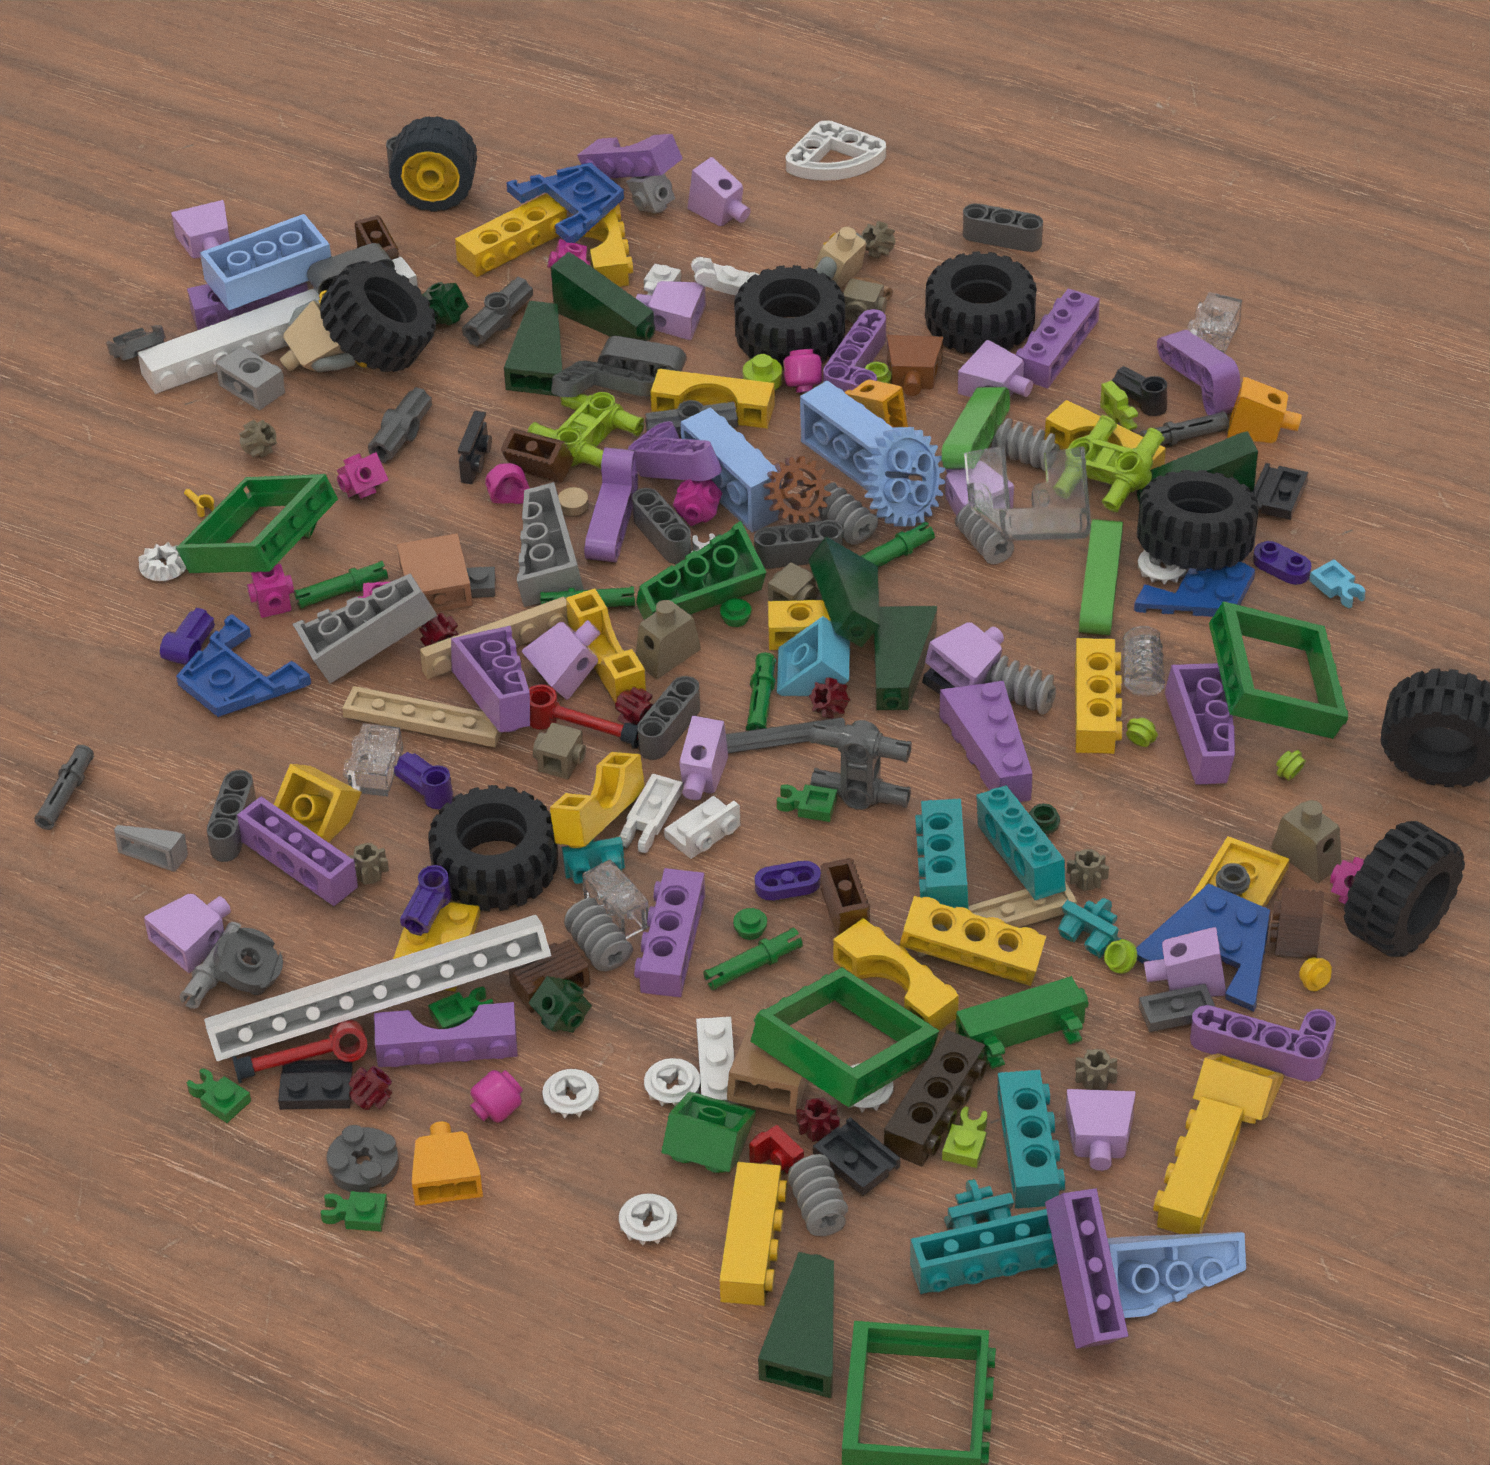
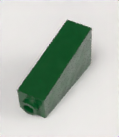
M567 252L551 266L553 303L558 304V314L609 337L620 336L643 341L650 340L655 334L654 311L577 256Z
M529 300L504 365L505 389L557 396L551 392L553 376L562 371L558 304Z
M1242 432L1151 469V481L1160 475L1164 477L1166 473L1172 471L1179 473L1181 470H1190L1191 472L1205 470L1207 473L1215 474L1216 472L1224 474L1226 478L1232 477L1238 480L1240 485L1245 484L1253 492L1258 450L1249 432ZM1144 488L1136 490L1137 500L1139 504L1140 496Z
M825 537L810 556L809 565L835 633L862 648L880 626L878 566L830 538Z
M937 606L879 607L880 626L874 632L876 710H909L925 666L929 643L934 640L937 633Z
M798 1252L758 1357L759 1380L831 1398L833 1393L834 1260L826 1259L818 1254L810 1255Z

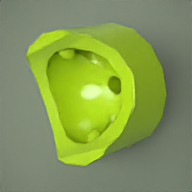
M759 354L747 361L743 366V379L774 383V390H776L783 383L782 366L769 355Z

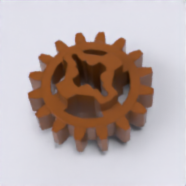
M805 456L797 457L796 462L793 457L785 458V464L782 462L774 464L777 472L769 471L767 473V476L772 481L763 484L764 488L770 489V494L766 495L764 500L773 501L769 510H779L778 519L782 520L789 516V523H797L798 519L805 523L809 522V515L813 518L820 516L817 508H827L828 505L823 501V497L831 496V492L826 491L824 486L828 485L830 480L822 479L821 476L825 472L824 468L814 469L817 461L811 460L806 464ZM803 472L807 473L812 480L805 477ZM783 476H784V480H785V481L783 482L781 488L779 489L780 482H781V480H782V478H783ZM797 486L807 487L797 494H788V491L793 490ZM814 491H815L814 499H813V501L811 502V501H810V498L812 497V495H813V493H814ZM783 499L791 504L792 509L783 502Z

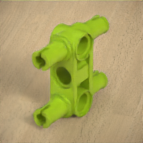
M598 392L589 396L579 394L576 397H561V405L563 407L575 410L559 429L553 430L533 422L527 432L564 441L574 457L571 466L584 462L601 469L603 450L596 447L613 429L618 428L639 436L644 429L645 423H643L644 418L624 411L620 404L615 403V398L610 393Z
M1101 415L1098 423L1089 435L1077 438L1069 445L1067 470L1055 486V490H1057L1060 496L1071 499L1083 479L1090 478L1111 484L1109 492L1102 499V504L1108 510L1117 513L1130 492L1144 488L1151 481L1152 473L1150 469L1153 465L1152 458L1165 440L1164 436H1162L1163 434L1157 429L1148 428L1141 442L1133 449L1112 444L1107 441L1117 428V424H1115L1112 418Z

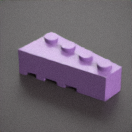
M511 626L451 638L452 672L499 732H513L518 728L530 726V692L524 671L521 669L520 657L517 656L516 643L512 638Z
M1218 663L1171 665L1164 693L1195 784L1227 783L1235 756L1233 715L1229 714Z
M1004 681L940 689L939 717L944 724L949 725L952 730V736L957 743H961L970 763L976 765L980 771V777L989 791L993 788L1007 785L1019 802L1030 801L1032 770Z

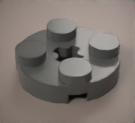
M162 325L151 326L153 330L151 332H145L143 328H138L114 337V343L106 342L109 354L114 356V358L121 357V360H127L138 356L137 351L164 343L166 336Z
M239 928L237 932L230 934L227 932L217 944L213 954L214 974L218 980L226 982L237 990L249 992L253 995H261L275 983L283 968V957L281 952L279 955L273 947L275 942L265 933L252 928ZM246 955L250 956L251 962L255 965L247 964L242 959Z
M350 1125L344 1128L342 1135L338 1136L331 1143L326 1157L329 1173L333 1176V1181L338 1187L348 1192H370V1187L377 1186L380 1183L381 1187L392 1181L399 1168L395 1138L379 1129L361 1128L358 1125ZM368 1156L371 1159L370 1161L364 1160L362 1164H357L358 1157Z

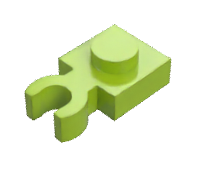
M1112 380L1101 384L1100 407L1115 423L1120 422L1122 427L1130 431L1136 429L1137 424L1132 418L1137 417L1138 412L1134 407L1128 406L1129 401L1126 393L1120 390Z
M965 1106L960 1113V1126L951 1125L942 1151V1160L977 1168L986 1143L987 1132L984 1130L987 1127V1111H982L979 1119L971 1120L968 1118L969 1107Z

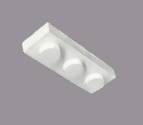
M731 1017L696 1019L701 1095L737 1105L735 1102L726 1101L729 1071L734 1061Z

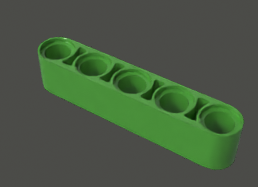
M977 387L942 446V463L945 469L977 468L994 435L1009 412L1010 393L1007 387Z
M1092 519L1079 633L1111 635L1122 543V521Z

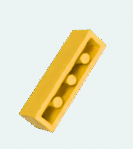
M1201 1097L1197 1110L1190 1109L1185 1125V1130H1188L1186 1137H1179L1175 1149V1156L1178 1157L1175 1164L1169 1163L1165 1173L1164 1184H1167L1165 1191L1159 1190L1155 1198L1153 1211L1158 1212V1228L1178 1234L1202 1233L1241 1130L1242 1108Z
M737 1162L719 1280L720 1302L765 1306L766 1292H773L775 1269H770L771 1261L777 1262L779 1253V1239H774L775 1231H782L783 1210H779L778 1207L779 1202H786L787 1181L781 1180V1165Z

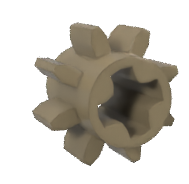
M877 221L876 226L867 224V227L863 230L861 236L867 243L866 251H869L870 256L879 258L881 253L889 255V252L894 248L896 244L895 236L893 235L895 230L888 228V224Z
M252 420L243 425L245 430L239 433L241 436L240 445L246 453L251 454L252 457L260 454L263 458L273 452L271 447L277 444V435L275 429L269 423H265L264 420L258 423Z
M372 843L355 846L354 855H349L354 860L357 879L365 885L381 881L382 872L389 871L385 849L381 848L378 850L377 846Z
M1093 849L1076 851L1075 860L1067 861V873L1070 874V884H1076L1078 888L1084 891L1101 888V879L1105 880L1109 877V866L1105 865L1106 856H1100Z
M1087 1049L1084 1059L1081 1057L1076 1058L1075 1081L1076 1083L1082 1082L1087 1090H1106L1109 1083H1117V1058L1110 1059L1105 1049Z

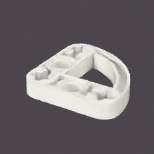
M829 120L821 121L787 153L786 171L800 178L822 181L855 177L874 169L885 160L886 143L878 137ZM846 141H855L854 143H846ZM808 147H817V149H808ZM830 150L853 157V159L840 162H819Z

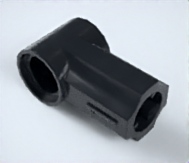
M1125 366L1117 370L1112 381L1129 398L1140 403L1141 411L1144 414L1158 416L1166 412L1167 381L1159 376L1146 378Z

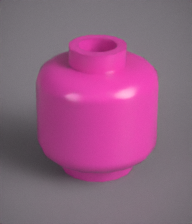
M813 349L790 351V356L786 357L783 361L785 384L789 387H796V393L808 392L813 389L814 385L822 382L821 358L819 355L813 354Z
M492 1070L471 1088L470 1095L474 1102L470 1107L483 1122L490 1118L493 1122L500 1123L521 1105L522 1098L520 1093L523 1092V1089L506 1070L502 1073Z

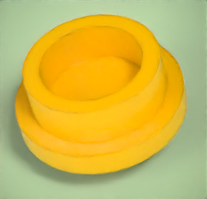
M1309 958L1301 966L1299 978L1305 988L1310 991H1318L1329 983L1332 966L1324 958Z

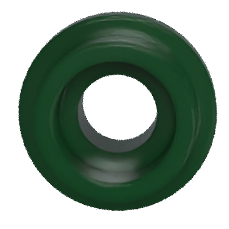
M1037 804L1029 812L1030 816L1045 834L1055 832L1060 826V815L1050 804Z

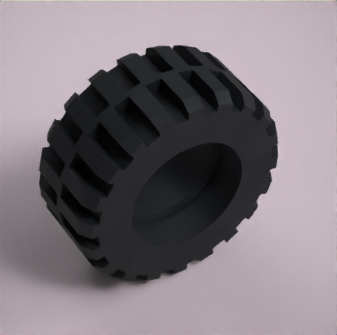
M976 251L969 255H965V253L958 254L955 259L948 258L943 261L941 266L938 265L931 272L926 282L925 319L927 328L932 336L943 337V345L948 349L955 348L958 353L965 354L969 352L974 354L986 340L1009 351L1014 347V344L1016 346L1021 344L1033 330L1036 314V283L1033 280V276L1027 269L1025 270L1021 263L1018 261L1013 262L1011 257L1006 255L1001 257L997 256L994 252L980 254V251Z
M369 261L355 262L344 268L320 302V316L323 319V326L326 331L330 332L329 337L334 343L337 342L345 354L349 353L353 356V360L358 363L363 362L367 364L368 368L373 370L379 368L381 372L401 371L414 363L434 336L436 331L435 314L433 309L430 308V302L427 297L422 296L421 290L416 285H412L409 282L410 279L404 275H399L391 267L385 268L381 263L377 262L370 264Z
M785 265L777 266L773 270L768 268L762 270L760 275L754 274L739 288L735 296V336L737 337L739 347L751 359L756 355L766 354L776 359L784 367L783 361L786 357L790 356V351L813 349V354L819 355L822 363L827 359V356L831 357L844 339V293L834 280H831L823 272L819 274L816 269L810 267L803 269L798 265L785 268Z
M1181 470L1179 473L1174 471L1168 472L1164 477L1160 475L1150 481L1141 493L1137 538L1143 549L1149 552L1151 557L1156 560L1161 559L1164 564L1169 566L1176 565L1180 569L1188 570V568L1196 569V571H1205L1206 569H1213L1215 571L1222 570L1224 566L1232 567L1238 562H1242L1254 548L1259 512L1258 501L1245 484L1240 485L1238 480L1232 477L1226 478L1224 474L1216 472L1215 474L1207 473L1205 470H1198V472H1191L1190 470Z
M1440 668L1430 669L1428 673L1419 671L1411 675V678L1406 677L1400 681L1390 692L1381 729V745L1391 762L1394 761L1395 767L1401 772H1408L1409 777L1415 780H1425L1426 784L1434 786L1435 783L1444 784V787L1452 788L1455 785H1461L1462 787L1471 786L1475 781L1481 783L1490 777V682L1485 679L1481 681L1477 679V675L1469 672L1466 675L1458 673L1459 670L1449 669V671H1441Z
M488 785V789L482 790L479 787L470 789L468 794L463 795L460 793L453 797L451 804L447 802L430 824L431 830L428 832L431 865L441 866L447 871L451 899L455 902L460 900L461 904L479 906L480 911L490 912V908H499V911L509 910V906L512 905L519 907L526 904L528 898L535 899L543 892V887L547 888L553 880V875L557 871L558 848L557 844H555L551 813L540 800L536 799L534 801V796L525 791L519 793L516 788L506 786L505 789H500L497 785ZM492 841H504L517 845L512 850L497 855H482L470 851L480 844Z
M1406 821L1396 825L1395 829H1390L1385 834V837L1375 844L1371 854L1366 856L1363 866L1354 877L1355 881L1352 887L1349 888L1347 894L1348 901L1344 905V921L1349 932L1389 957H1404L1408 955V952H1414L1418 949V945L1424 943L1429 938V934L1438 927L1440 920L1448 912L1449 905L1452 899H1455L1458 892V885L1463 878L1462 871L1465 869L1464 855L1458 844L1418 821Z

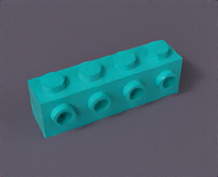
M1046 1209L916 1237L910 1240V1266L920 1294L942 1292L955 1286L977 1284L983 1280L995 1277L1013 1276L1022 1271L1049 1268L1054 1264H1058Z

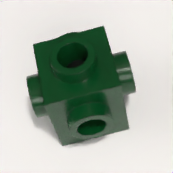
M438 282L431 285L422 294L430 302V308L433 309L436 324L452 325L461 319L460 315L469 307L457 283L444 284L443 282Z
M547 976L529 1001L530 1006L541 1016V1023L553 1032L561 1030L574 1033L576 1028L583 1023L585 1015L592 1007L583 996L584 991L580 986L569 980Z

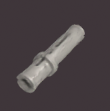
M228 923L225 931L203 963L196 966L193 970V978L179 996L182 1003L190 996V999L185 1004L187 1007L198 1008L209 989L215 987L219 982L214 974V950L224 934L227 932L230 934L239 930L241 927L239 923Z

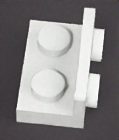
M712 796L664 828V836L687 857L692 859L699 853L707 851L724 836L732 834L740 826V805L733 801L726 806L715 796Z

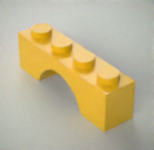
M618 204L583 236L603 242L601 245L590 249L591 267L621 287L629 286L628 274L633 273L632 257L629 256L628 240L622 239L625 238V228L623 221H621L620 205Z
M658 369L650 391L651 412L678 409L682 402L688 400L698 401L703 406L734 402L738 425L768 429L775 406L774 383Z
M1065 400L1045 419L1044 440L1047 439L1050 433L1055 434V444L1059 445V449L1068 453L1069 445L1077 438L1089 435L1101 416ZM1117 424V428L1113 431L1107 442L1133 449L1138 446L1143 437ZM1160 445L1152 458L1153 465L1151 469L1165 464V447Z
M596 589L567 597L568 626L576 632L589 620L601 633L588 647L598 657V663L594 666V669L613 701L616 703L618 696L624 690L628 689L631 691L633 687L642 688L646 691L645 669L633 649L624 651L620 646L610 622L608 609Z
M609 753L596 765V777L591 795L565 793L550 807L555 844L569 845L571 848L587 846L592 839L639 797L645 787L640 754Z
M863 918L833 939V961L840 967H843L859 979L880 977L896 982L907 993L904 997V1008L939 1031L956 1019V1011H958L959 995L951 985L944 984L933 975L926 965H921L912 958L904 947L896 945L879 927L873 926Z

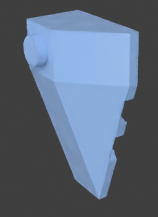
M1244 1232L1107 1238L1124 1318L1148 1316L1157 1312L1158 1308L1173 1301L1178 1302L1187 1298L1188 1294L1205 1286L1210 1287L1246 1270Z

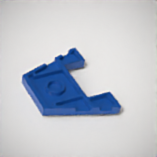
M591 162L556 170L557 175L545 178L538 174L530 176V181L518 184L517 180L506 182L507 192L521 204L543 193H547L568 210L573 216L555 224L556 234L567 243H576L624 199V190Z
M1238 562L1232 567L1224 566L1222 570L1215 571L1213 569L1196 571V569L1189 568L1176 593L1145 584L1135 601L1134 611L1146 613V608L1162 609V614H1174L1175 610L1193 611V616L1213 617L1223 601L1237 605L1241 604L1254 580L1255 569L1243 562Z
M230 614L224 620L225 626L219 632L215 631L210 636V643L203 651L198 650L176 676L178 686L217 717L311 684L310 674L293 661L265 677L234 653L231 649L250 638L251 633L250 627L233 614Z
M1207 884L1136 947V961L1144 964L1147 961L1164 959L1162 946L1164 940L1216 927L1221 961L1238 968L1235 977L1225 992V998L1254 1012L1257 1005V994L1262 974L1261 969L1271 918L1270 909Z

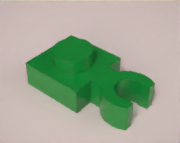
M784 784L780 787L781 797H777L776 800L777 809L783 812L797 809L798 817L830 822L837 801V789L805 784L803 791H799L792 785Z
M483 986L473 989L469 996L465 998L462 997L460 992L440 999L429 1004L428 1009L430 1016L439 1029H449L468 1021L474 1015L479 1005L494 1004L492 998L480 1002L486 999V989Z
M204 1068L199 1070L200 1079L203 1081L202 1084H195L191 1080L186 1082L189 1094L200 1098L201 1107L226 1123L232 1120L251 1102L250 1092L225 1076L218 1082L214 1081L212 1073Z
M351 1191L349 1200L342 1199L341 1196L334 1193L324 1195L325 1207H334V1209L321 1210L323 1223L336 1224L344 1220L346 1229L382 1232L388 1204L387 1194Z

